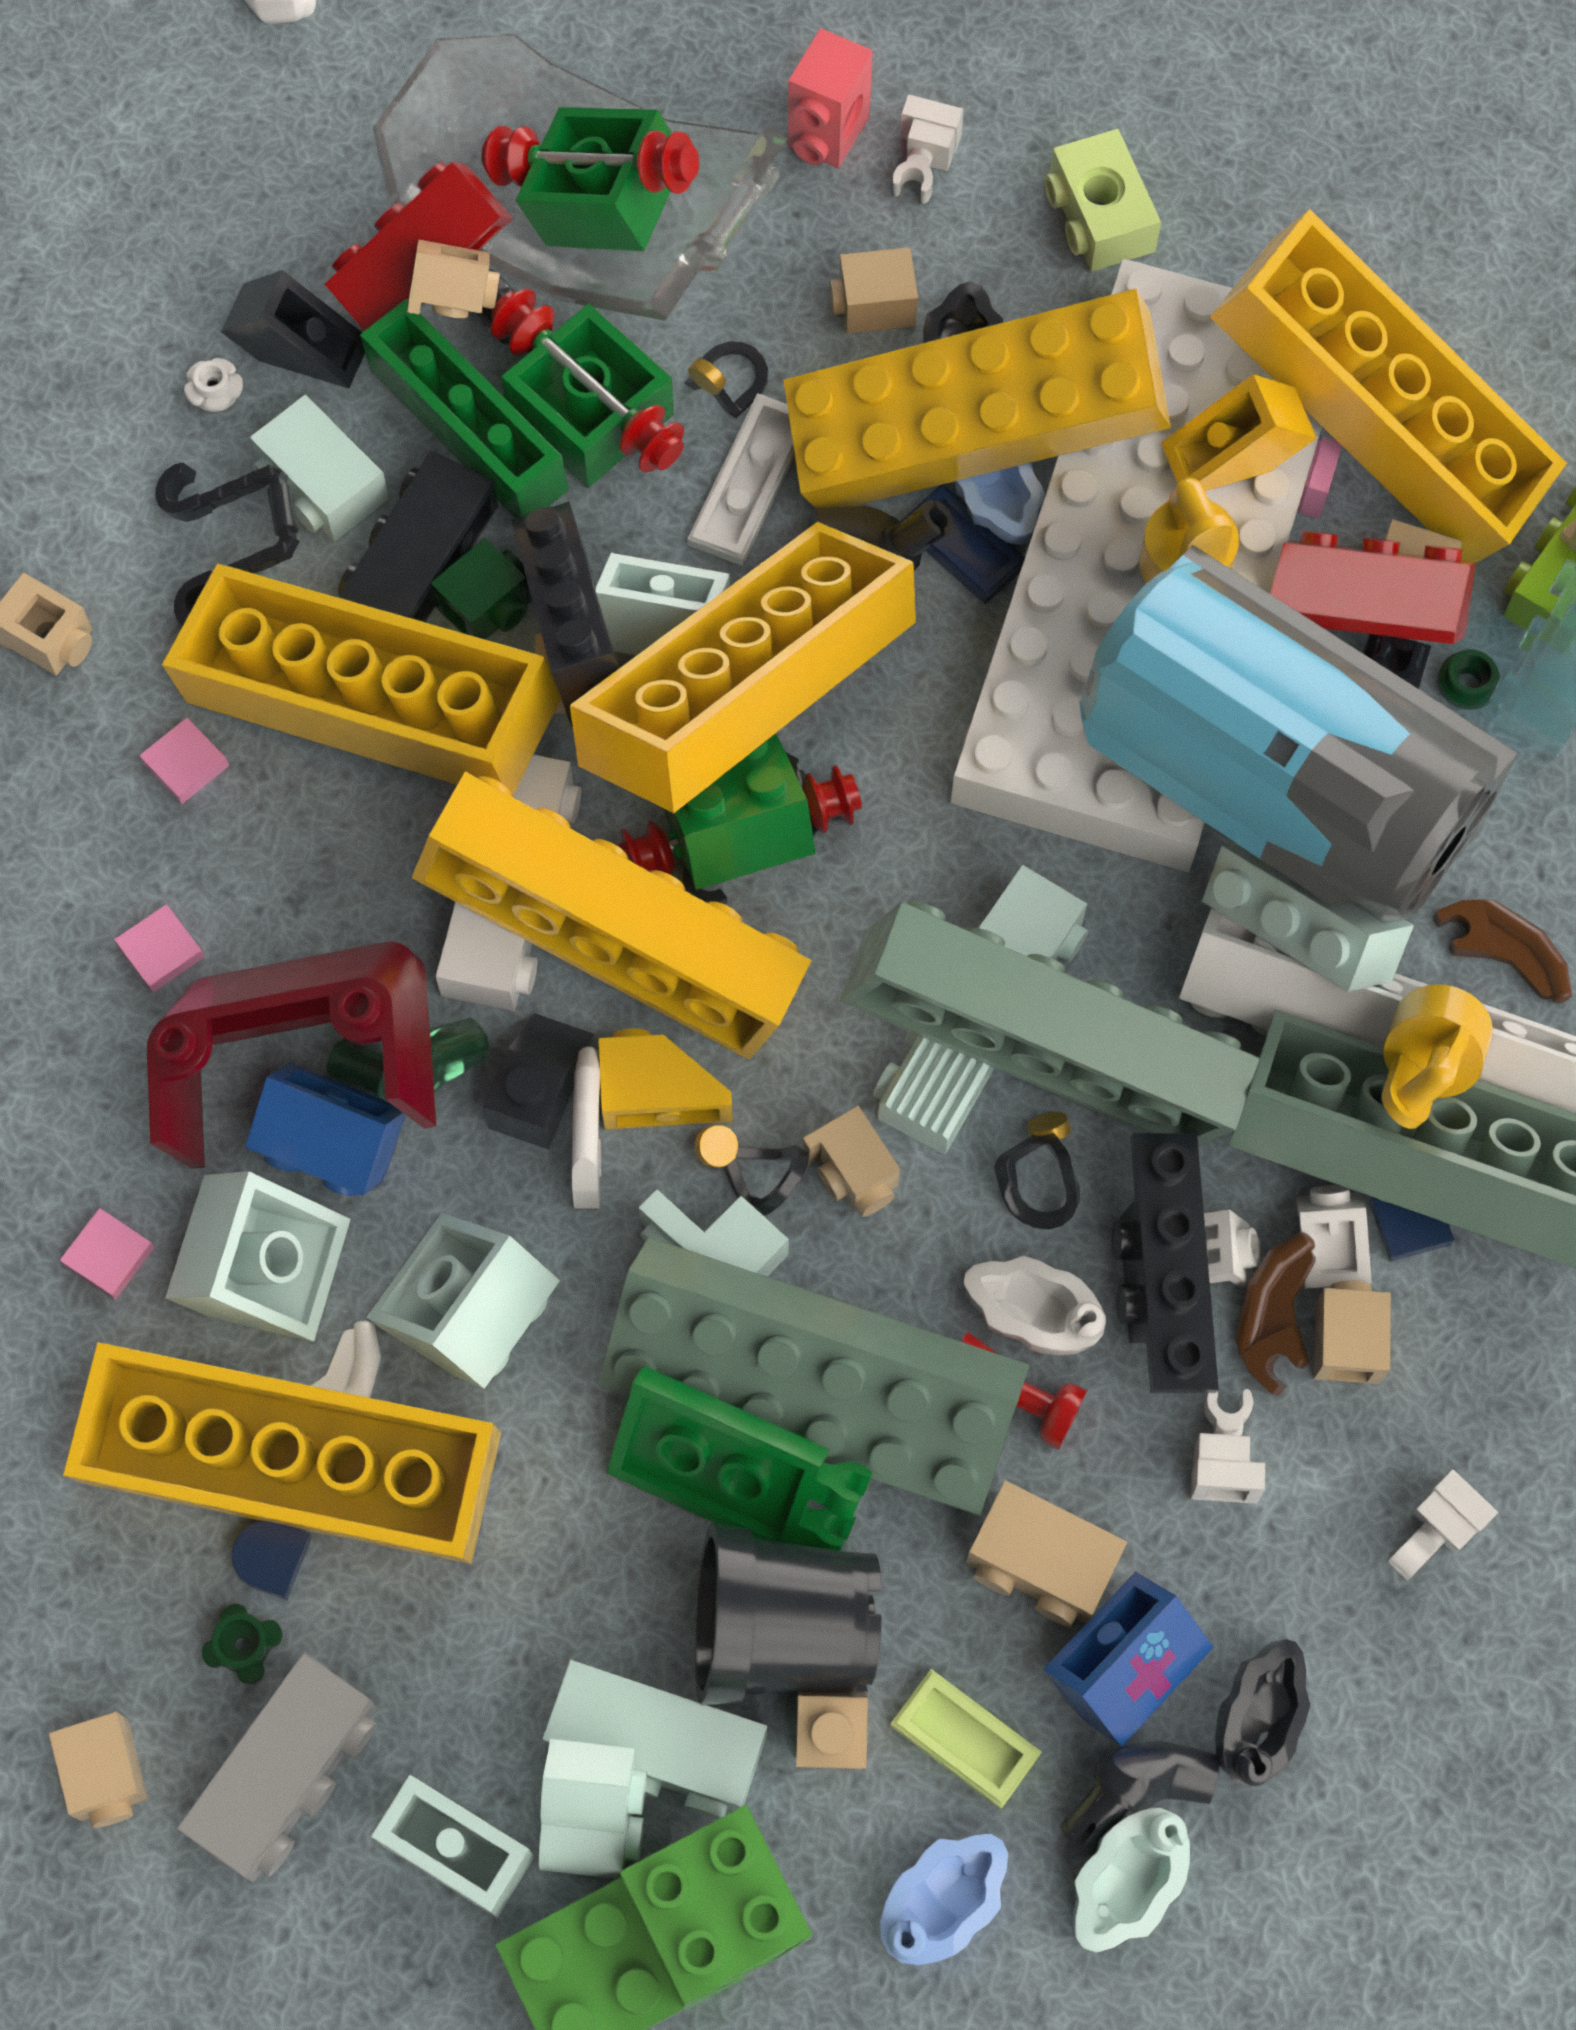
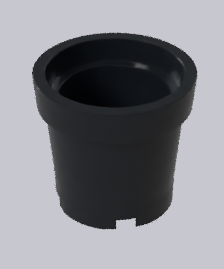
M711 1523L706 1533L702 1552L697 1595L695 1681L697 1698L700 1705L740 1704L745 1695L868 1692L867 1685L873 1684L876 1675L882 1627V1615L875 1614L874 1598L872 1595H868V1591L882 1592L881 1571L877 1555L875 1553L846 1552L754 1538L750 1528Z

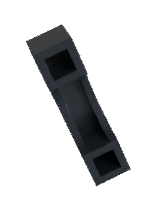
M565 502L553 507L538 508L527 515L511 519L551 671L571 727H573L570 705L620 667L595 589L596 584L570 502Z

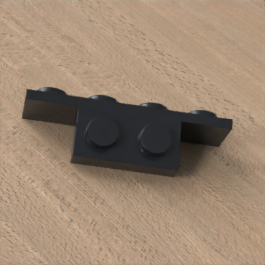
M1133 1133L1130 1136L1135 1200L1120 1216V1221L1114 1222L1112 1229L1113 1256L1116 1260H1123L1125 1284H1120L1117 1291L1116 1308L1118 1320L1121 1324H1128L1129 1343H1146L1150 1393H1216L1219 1390L1197 1133Z

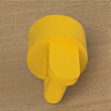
M1195 478L1182 479L1177 484L1175 490L1170 493L1168 502L1157 508L1148 520L1139 556L1140 572L1146 584L1159 573L1168 570L1192 545L1230 569H1233L1239 547V534L1236 524L1225 509L1208 499L1202 484Z
M1426 985L1409 992L1399 1002L1384 1044V1060L1389 1073L1382 1091L1384 1108L1399 1125L1408 1129L1417 1128L1428 1119L1433 1101L1436 1098L1461 1094L1471 1088L1479 1079L1492 1039L1493 1026L1486 1008L1470 993L1449 985Z

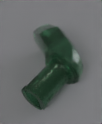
M472 1017L430 1029L434 1093L453 1078L486 1059L489 1052L488 1037L481 1025ZM342 1038V1042L338 1041L328 1059V1075L364 1087L366 1090L374 1092L375 1097L387 1101L385 1096L383 1054L368 1049L363 1045L352 1043L345 1038Z

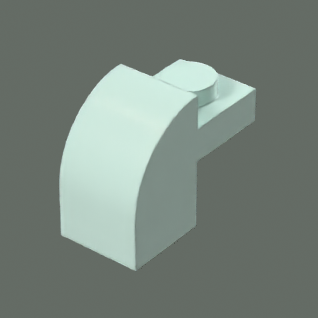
M656 1190L639 1207L640 1221L645 1227L640 1233L644 1242L647 1241L648 1237L767 1277L789 1255V1239L742 1196L705 1233L659 1190Z

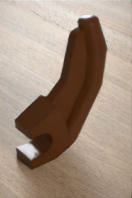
M1488 899L1461 900L1434 913L1432 918L1437 927L1454 921L1459 922L1466 929L1467 935L1452 941L1449 946L1453 956L1488 958L1509 964L1540 998H1551L1553 1003H1563L1572 997L1567 962L1544 930L1498 901Z
M1300 1232L1269 1250L1246 1283L1235 1337L1238 1349L1249 1373L1272 1395H1280L1287 1387L1274 1374V1363L1279 1357L1286 1356L1297 1368L1303 1369L1310 1362L1299 1327L1296 1325L1294 1301L1316 1262V1257L1312 1252L1316 1246L1315 1242L1305 1232Z

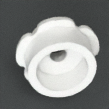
M215 358L212 361H199L186 374L188 383L184 386V392L187 400L194 406L209 412L223 411L233 405L240 396L243 389L242 377L235 373V366L225 359ZM212 380L218 382L215 386H208V383Z

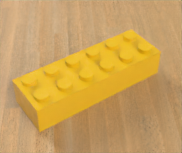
M1310 209L1271 239L1210 316L1275 381L1295 387L1304 409L1429 531L1462 541L1460 548L1463 549L1462 561L1477 563L1509 545L1567 464Z
M1136 288L783 379L800 492L815 508L856 506L1171 428L1152 317Z
M816 522L570 705L578 766L675 813L916 623L913 561Z
M218 563L162 663L163 668L188 704L457 785L465 771L477 778L480 776L490 777L504 784L512 792V795H514L561 700L553 674L544 656Z
M465 771L428 836L412 879L728 1050L750 1060L779 1027L812 960L798 953V947L789 939L775 933L763 934L742 922L741 916L729 906L719 902L706 903L686 892L684 885L672 875L658 870L651 872L627 860L626 853L615 844L602 839L592 841L570 829L568 821L558 813L546 808H537L535 810L513 798L512 792L501 782L486 776L477 778Z
M97 1342L63 1476L90 1486L259 1521L287 1525L297 1529L472 1565L501 1431L494 1423Z

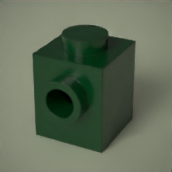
M486 538L481 540L430 583L436 609L461 633L485 640L498 629L502 632H507L518 625L527 612V604L530 603L523 563L509 550H504L501 553Z

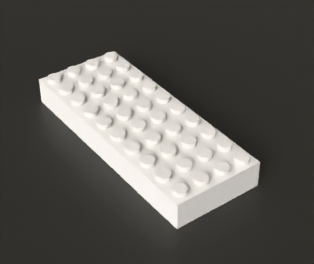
M1123 258L1112 294L1136 288L1151 313L1171 428L1058 456L954 774L950 803L1189 873L1205 822L1090 746L1084 731L1079 702L1082 698L1098 647L1125 606L1146 584L1140 572L1139 556L1148 520L1157 508L1168 502L1170 493L1175 490L1178 484L1161 442L1252 374L1271 380L1274 379L1210 318L1232 288ZM1306 410L1305 412L1317 437L1316 440L1269 473L1205 491L1210 501L1218 504L1229 513L1238 529L1239 547L1232 570L1269 594L1283 543L1289 540L1322 428Z

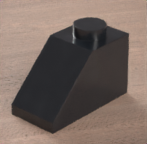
M283 270L243 283L221 330V333L260 362L345 388H350L365 355L360 337L362 332Z
M534 1014L507 1048L483 1106L489 1129L549 1150L574 1089V1073L579 1051L584 1047L591 1046L595 1034Z

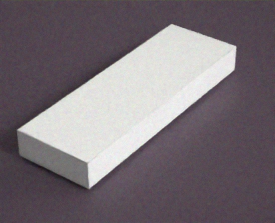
M757 393L687 538L688 546L738 565H744L795 457L787 404Z

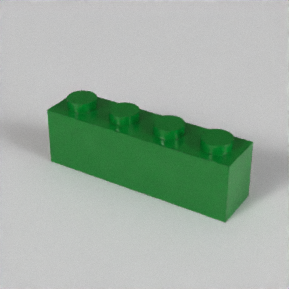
M407 299L360 334L371 372L465 467L494 480L497 500L515 518L527 515L538 508L549 507L569 491L562 455L421 313L407 312L409 304Z

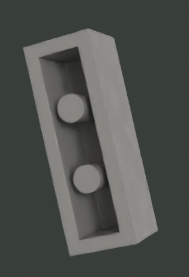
M303 1653L177 1829L253 1883L261 1872L269 1877L272 1876L286 1860L294 1846L295 1841L287 1835L303 1812L310 1817L315 1816L331 1796L336 1786V1781L329 1776L346 1753L354 1759L372 1738L378 1725L370 1719L377 1709L376 1705L364 1694Z

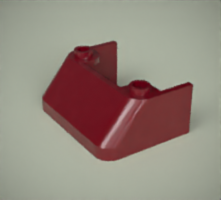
M388 941L208 976L193 982L155 1025L147 1041L150 1144L191 1169L205 1168L201 1069L208 1062L213 1045L332 1023L334 1029L352 1043L371 1044L382 1041L386 1100L422 1128L437 1127L426 970L421 959L407 946L398 942Z

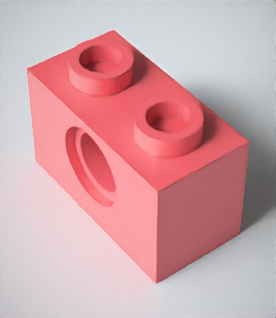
M822 28L817 32L788 80V147L794 149L796 155L806 163L821 165L824 162L839 169L870 117L873 50Z

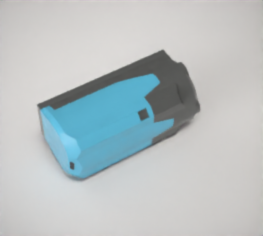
M1194 545L1168 570L1159 573L1145 584L1125 606L1095 653L1088 680L1079 702L1081 719L1087 742L1090 746L1328 905L1337 906L1352 902L1384 924L1403 920L1411 914L1414 915L1427 901L1454 861L1479 833L1518 755L1516 751Z

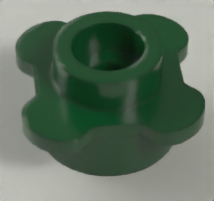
M240 1604L229 1605L221 1611L220 1622L216 1625L211 1640L206 1642L202 1648L203 1660L211 1668L223 1666L235 1672L238 1679L244 1684H254L260 1681L265 1674L263 1664L270 1650L279 1646L282 1642V1629L274 1620L263 1622L248 1614L246 1608ZM240 1638L248 1639L249 1644L245 1650H238L236 1647V1642Z

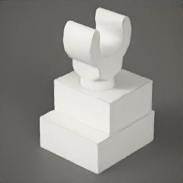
M912 95L907 96L901 115V139L907 140V161L897 166L893 173L892 193L895 197L899 196L901 187L906 181L915 180L922 184L921 203L925 204L932 196L933 185L931 167L948 171L962 135L963 108Z
M1245 1389L1239 1400L1240 1410L1231 1414L1224 1412L1218 1406V1391L1216 1393H1208L1204 1402V1412L1208 1421L1213 1425V1434L1200 1433L1195 1442L1193 1470L1191 1472V1499L1257 1504L1265 1491V1463L1250 1462V1436H1241L1243 1424L1252 1411L1254 1403L1252 1393L1249 1389Z
M1453 1469L1429 1493L1430 1496L1412 1513L1423 1525L1388 1560L1406 1580L1410 1579L1443 1544L1454 1554L1457 1553L1499 1513Z

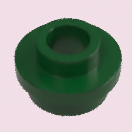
M1467 649L1452 654L1443 662L1438 673V687L1442 696L1450 704L1461 709L1475 710L1488 705L1495 698L1500 687V673L1495 662L1486 653L1475 649ZM1465 673L1475 676L1479 682V687L1469 688L1458 681V676Z

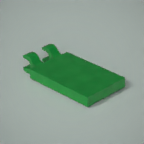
M644 1365L633 1381L606 1472L613 1477L714 1523L750 1528L754 1538L839 1551L843 1547L844 1540H848L856 1520L854 1514L861 1496H864L873 1474L867 1467L855 1462H844L835 1465L826 1464L828 1448ZM811 1500L824 1505L826 1508L810 1509L809 1505Z

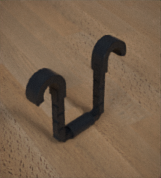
M182 462L166 469L159 478L155 492L158 506L169 515L184 522L194 521L211 514L217 507L226 505L242 496L270 485L267 488L274 533L279 537L278 542L274 546H270L227 566L255 574L278 565L285 560H290L293 557V553L300 543L296 537L299 528L292 488L290 484H287L288 475L267 464V466L252 471L202 494L197 493L181 501H178V496L185 486L194 483L196 471ZM209 570L191 578L178 590L174 600V614L182 625H184L213 571Z

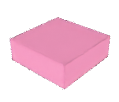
M1322 437V441L1318 440L1297 509L1300 511L1299 514L1316 519L1320 518L1342 445L1337 440Z
M187 717L139 755L142 763L181 804L229 766L227 758Z
M167 904L114 939L118 948L152 993L205 958L200 947Z
M99 1208L62 1256L60 1262L116 1300L155 1247L152 1242Z

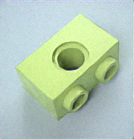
M1119 129L1053 148L1050 173L1044 176V186L1052 208L1062 207L1068 221L1065 223V233L1073 255L1083 254L1092 272L1121 263L1123 258L1131 260L1156 252L1161 221ZM1092 202H1101L1106 205H1096Z

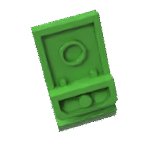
M746 1804L620 1871L621 1878L495 1944L535 2030H648L744 1979V1975L777 1960L810 1940L813 1934Z

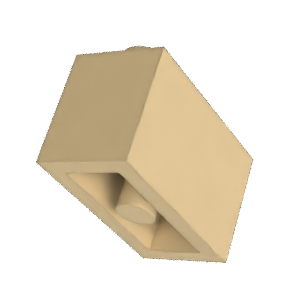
M1005 1480L969 1551L966 1564L977 1569L973 1577L983 1586L1006 1596H1010L1013 1588L1038 1600L1035 1606V1610L1060 1625L1071 1627L1075 1619L1084 1624L1091 1619L1126 1547L1127 1541Z

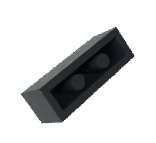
M430 450L420 468H412L405 476L399 491V501L390 515H382L375 523L369 538V548L359 564L354 562L345 570L338 587L340 598L426 623L435 609L430 583L473 548L498 508L494 480Z

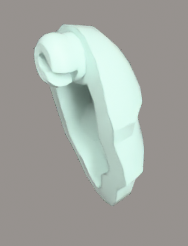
M1163 1808L1141 1810L1123 1818L1100 1838L1096 1853L1084 1864L1074 1881L1076 1903L1073 1912V1929L1075 1937L1083 1949L1097 1953L1114 1948L1129 1938L1148 1937L1160 1923L1169 1904L1180 1895L1186 1883L1189 1870L1190 1842L1186 1825L1181 1817Z

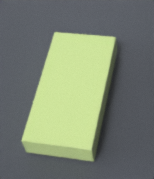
M932 1669L929 1670L890 1724L898 1733L1000 1810L1042 1753Z

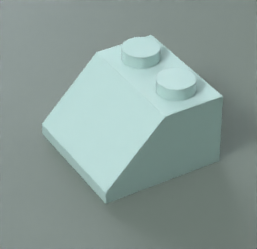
M249 1171L204 1175L165 1298L211 1318L314 1342L351 1219Z
M441 1213L366 1319L453 1376L485 1389L492 1377L505 1367L511 1350L529 1324L542 1314L547 1305L548 1297L560 1280L511 1236Z

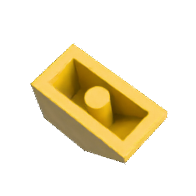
M1252 374L1163 440L1161 445L1177 483L1185 478H1195L1202 484L1204 490L1208 491L1269 473L1312 443L1317 437L1295 387Z
M629 1028L616 1031L612 1037L599 1038L601 1103L605 1130L733 1122L731 1091L663 1034L651 1035L645 1029Z

